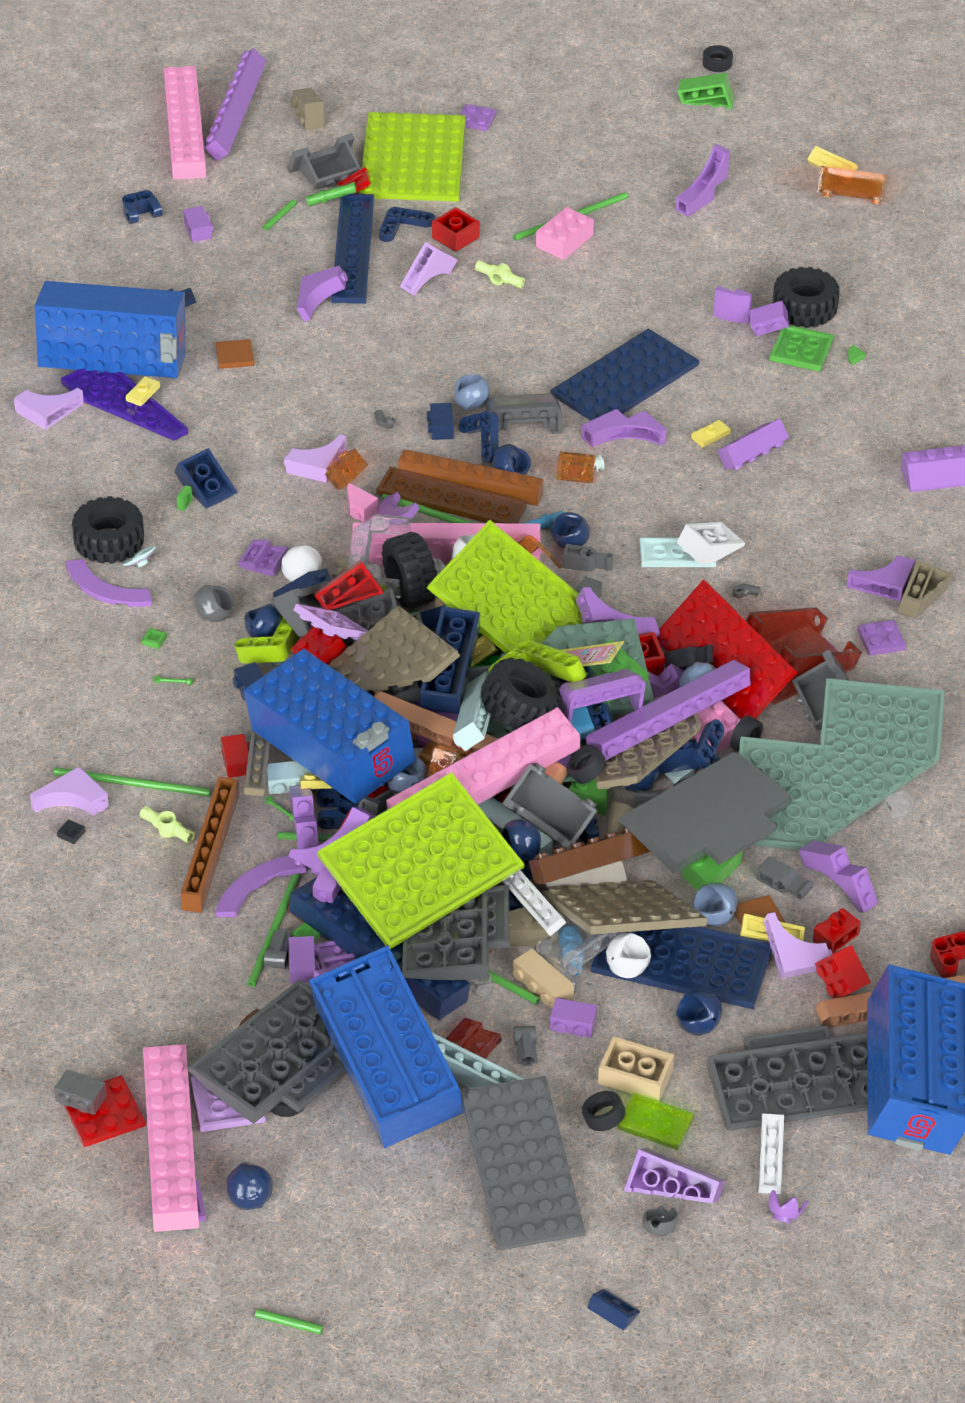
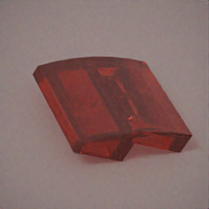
M464 1017L446 1037V1040L486 1059L502 1041L499 1033L483 1029L481 1022Z

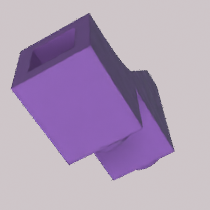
M670 664L659 676L648 672L653 697L656 698L680 688V677L684 670Z

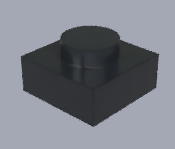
M68 819L57 831V837L75 844L86 832L85 826Z

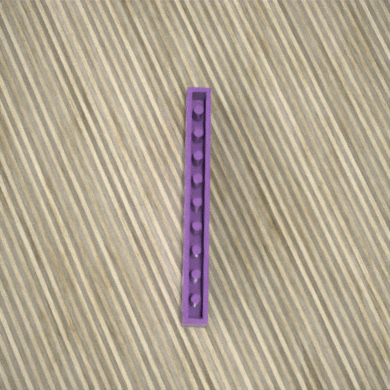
M254 47L242 53L241 60L237 64V70L233 73L234 77L225 92L226 96L221 102L222 106L217 111L218 115L214 119V125L210 128V134L206 138L204 149L217 161L229 154L267 61Z
M732 660L587 735L586 744L594 745L605 756V759L608 760L750 685V668Z

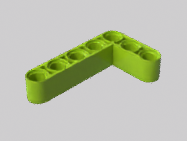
M283 618L272 637L241 638L234 643L240 663L282 662L287 658L291 648L300 637Z
M532 640L521 642L497 661L508 658H515V660L518 658L524 659L525 662H532L536 667L542 668L543 672L569 682L580 681L586 677L585 669L578 656ZM495 662L493 665H491V666L489 667V669H488V672H489V673H490L491 669L493 668V666H494L497 662Z

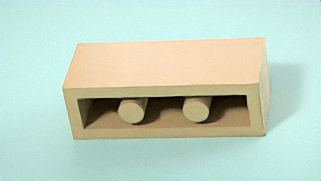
M532 948L513 960L512 973L515 979L523 982L531 993H535L541 998L545 1005H549L553 1009L556 998L566 1000L573 998L574 984Z

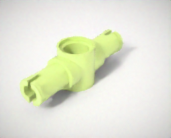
M478 260L475 270L488 275L493 284H512L520 289L525 284V278L514 275L509 266L504 263L490 265L481 260Z
M145 806L140 811V817L148 820L154 827L158 828L159 834L162 837H178L188 844L195 837V832L188 830L180 822L176 821V816L173 812L164 811L158 813L148 806Z

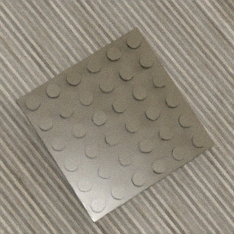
M645 880L644 883L627 881L624 885L610 882L604 886L598 884H588L587 887L570 885L568 888L552 886L549 889L542 890V895L554 908L589 934L707 926V917L702 915L700 911L692 908L690 904L683 902L681 898L673 895L672 892L667 891L665 887L660 886L654 880Z

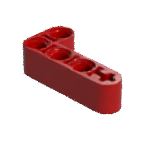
M965 931L938 937L932 941L930 959L942 978L957 976L959 960L965 959Z

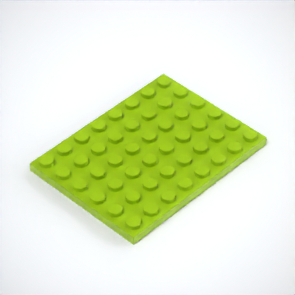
M368 112L362 168L366 167L369 171L371 184L366 189L360 190L359 194H374L376 199L459 202L466 116Z
M491 520L481 528L427 587L428 590L450 608L480 612L479 632L505 653L526 640L542 644L558 626L584 624L581 619L579 606L576 603V597L579 593Z
M452 772L317 851L318 858L382 942L389 946L390 949L524 868V863Z

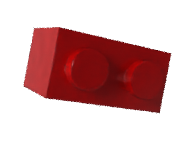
M244 734L221 737V750L228 778L246 776L250 741H246Z

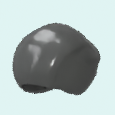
M205 585L194 594L196 611L203 619L210 622H220L231 615L234 597L228 589L221 586Z

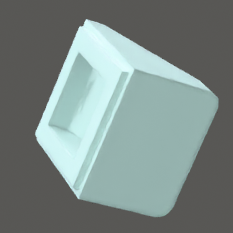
M694 770L665 773V775L675 784L677 781L691 777L694 774Z

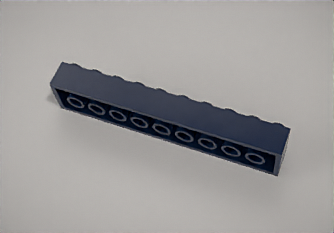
M314 878L291 892L289 911L329 941H333L344 952L353 954L355 960L386 946L342 890L338 892L333 903L321 902L313 897V885L316 880ZM403 942L390 949L401 972ZM405 978L418 1006L437 1020L442 1019L468 1001L470 983L467 980Z

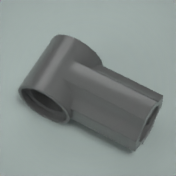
M279 929L274 931L270 948H267L265 952V967L286 969L289 937H292V934L287 932V930Z
M536 1026L514 1027V1044L517 1046L519 1064L532 1066L534 1063H537Z

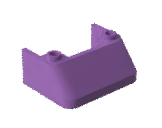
M621 669L617 672L572 683H564L559 688L560 703L558 708L568 721L572 723L573 709L628 696L635 711L643 705L645 682L642 676L629 669Z

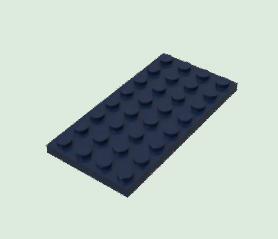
M648 328L551 389L550 393L590 421L615 409L624 414L697 367L699 360Z
M699 926L631 931L630 933H634L645 940L650 948L651 960L641 974L633 978H624L611 971L607 963L606 950L613 938L627 932L602 934L591 965L592 973L683 994H689L693 991H708L715 994L720 1002L753 1010L772 953L769 942Z

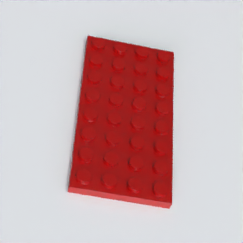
M704 579L659 628L658 642L667 651L686 647L698 648L711 644L714 646L713 666L716 669L732 660L750 668V685L721 700L740 720L747 715L756 719L797 674V671Z

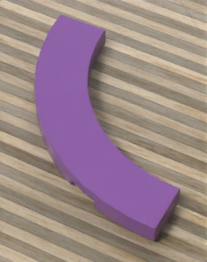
M396 492L383 499L377 510V517L382 523H401L413 518L419 510V506L415 502L405 507L396 508L401 499V496Z
M84 559L66 561V568L73 582L75 581L82 591L95 599L114 605L116 603L127 604L129 607L152 606L149 588L127 589L113 586L97 578L88 569Z
M288 855L254 867L240 876L226 890L217 905L216 917H237L241 905L252 890L255 891L268 883L269 879L279 875L283 877L307 873L308 866L302 867L295 864L294 859Z

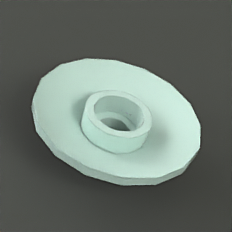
M150 546L137 552L130 560L123 561L122 565L132 566L137 564L138 567L147 564V558L153 553L155 546Z

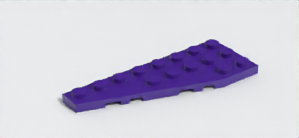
M78 369L61 377V384L69 391L76 388L83 391V402L173 441L188 434V428L152 397L142 406L126 401V395L136 384L122 372L107 373L106 370L98 372L97 370L86 371V369Z

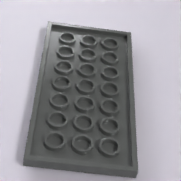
M546 1076L460 1090L497 1251L585 1236V1229Z

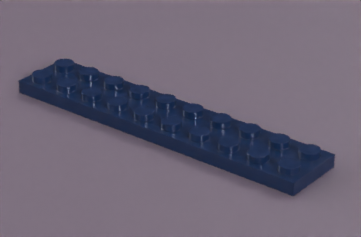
M349 194L340 197L334 267L340 265L342 271L346 272L348 280L346 281L345 289L332 294L331 303L366 304L374 194Z

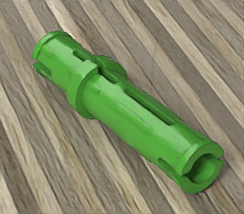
M352 182L330 190H320L319 193L306 196L308 206L322 202L327 203L329 200L357 193L355 183Z

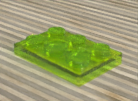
M633 1093L625 1108V1117L617 1125V1129L678 1150L694 1120V1113Z

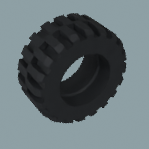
M813 267L791 268L789 271L783 272L776 279L772 303L783 302L788 311L789 324H794L796 327L804 326V328H809V326L818 327L820 324H826L836 315L840 287L835 278L831 277L828 272H823L822 269H813Z
M107 496V498L98 497L94 501L89 500L86 505L83 504L79 507V510L75 512L72 519L75 548L83 557H88L90 561L94 562L96 560L102 564L104 562H109V564L115 563V561L122 562L125 561V558L134 556V552L137 553L144 543L143 515L135 504L128 500L124 501L123 498ZM106 528H115V529H116V530H113V531H99V530L106 529Z
M408 532L387 539L382 545V563L390 588L393 589L399 604L409 608L432 601L436 595L428 590L427 587L438 574L431 551L428 549V545L424 542L423 537L416 532Z
M508 658L497 662L481 686V698L484 706H487V711L492 713L497 721L500 720L503 722V725L510 726L514 730L554 710L560 703L559 688H557L555 681L551 680V676L543 672V669L539 666L533 665L534 663L525 662L524 659L520 658L516 660L515 658Z

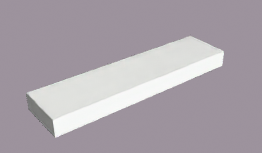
M762 1113L759 1193H771L774 1190L777 1194H781L784 1115Z

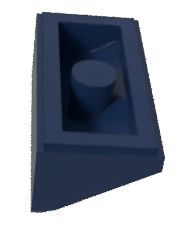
M606 1289L592 1294L587 1306L589 1310L623 1331L640 1313L638 1309Z

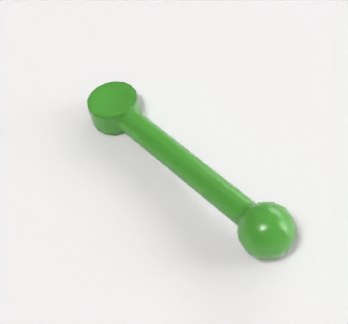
M154 676L153 678L155 683L175 682L186 683L187 685L193 684L192 678L173 679L161 678L160 676Z
M271 796L265 798L266 804L273 805L289 816L290 820L294 821L292 813L275 803Z

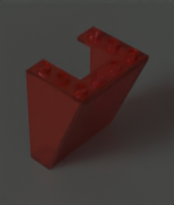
M817 607L750 612L746 620L797 671V674L771 701L773 705L798 694L792 680L823 663L825 659L822 653L828 649L842 664L845 672L855 668L862 654L851 641L847 642L842 652H838L821 635L828 618ZM816 616H819L820 618V624L818 626L815 624Z

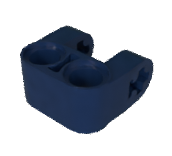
M149 190L131 193L122 198L123 213L129 224L139 222V214L150 212L153 218L160 217L163 214L159 201Z
M334 788L320 789L317 792L318 805L321 807H337V809L320 811L317 815V824L322 829H339L350 809L355 807V803Z

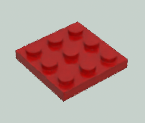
M122 1075L102 1081L105 1082L107 1096L95 1115L81 1112L70 1106H64L84 1147L146 1126L145 1120Z

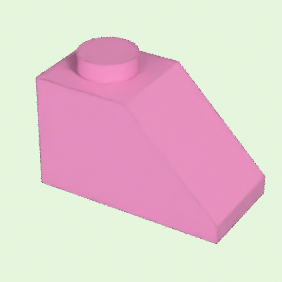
M349 483L347 485V499L350 516L365 523L377 513L378 498Z

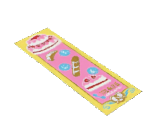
M624 641L563 649L561 651L578 656L583 666L611 663Z

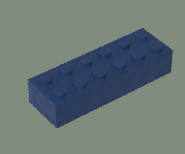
M447 607L441 608L435 634L456 649L460 656L434 679L422 683L420 691L421 708L459 714L480 630V612Z

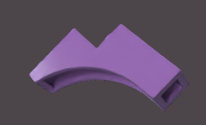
M719 144L713 146L710 157L698 178L688 189L676 197L675 210L689 217L714 200L715 186L728 178L730 150Z
M615 409L582 425V439L592 448L611 440L628 438L642 439L658 445L666 443L667 429L645 410L627 418Z
M583 587L576 597V603L579 606L581 619L584 624L635 618L638 634L655 632L656 637L660 634L655 617H634L616 611L601 601L590 587Z
M300 785L288 786L297 849L318 846L317 823L314 816L310 788L301 789Z
M352 807L345 823L332 838L313 848L291 849L289 857L294 859L295 864L302 867L306 865L312 868V873L318 875L323 863L318 858L317 851L375 818L376 815L361 807Z
M813 840L799 849L804 867L819 871L836 882L849 896L859 912L864 913L878 904L867 868L850 864L845 846Z

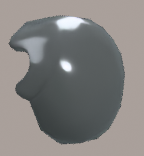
M659 1206L657 1209H650L644 1213L643 1226L654 1235L666 1236L674 1231L678 1220V1212L675 1208L667 1211L663 1206Z

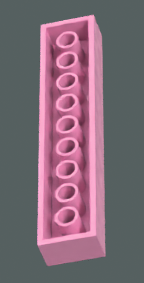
M196 66L164 68L173 179L206 177Z
M353 523V557L368 559L371 565H383V543L389 538L408 532H416L427 543L432 558H438L445 565H448L453 559V546L460 536L476 535L486 523ZM494 523L540 561V524Z
M557 707L387 799V810L451 772L478 805L516 784L530 764L535 766L538 763L545 768L580 749V734Z
M186 1044L144 1047L143 1058L154 1232L199 1228Z

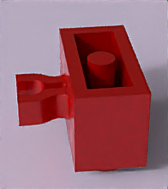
M842 908L837 912H833L828 919L814 927L813 942L815 944L826 943L827 948L833 954L859 935L861 921Z

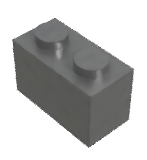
M68 1069L65 1070L54 1087L56 1102L93 1115L96 1114L107 1096L105 1082Z

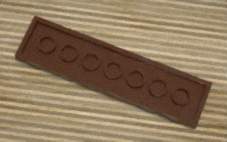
M389 467L376 489L377 495L382 496L386 494L390 496L398 492L401 499L484 523L491 520L493 523L518 524L527 507V502L394 467Z

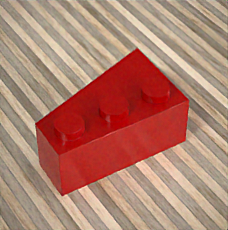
M361 559L314 593L323 608L331 610L355 601L383 594L384 590Z

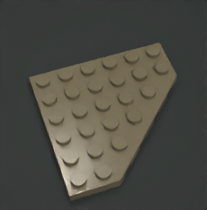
M397 606L367 633L363 634L360 639L349 646L341 655L332 660L328 666L363 690L377 692L388 690L389 686L397 685L398 688L413 685L414 681L422 680L423 683L429 682L460 655L456 649L403 608Z
M630 713L612 716L614 718V721H616ZM698 713L606 760L604 768L594 778L597 789L629 786L641 781L702 730Z

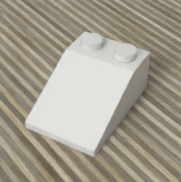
M722 522L686 524L677 541L682 550L690 554L694 561L701 565L714 563L745 545V542Z

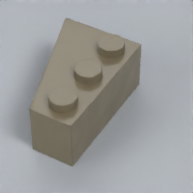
M311 87L292 90V97H290L291 106L294 107L296 116H299V123L303 125L305 131L324 128V101L319 100V95L315 96L316 92Z
M917 561L897 612L915 619L948 589L953 574Z
M525 907L509 911L510 947L558 945L559 930L550 936Z

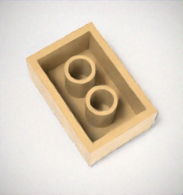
M613 1036L599 1066L598 1084L660 1102L673 1072L674 1054Z

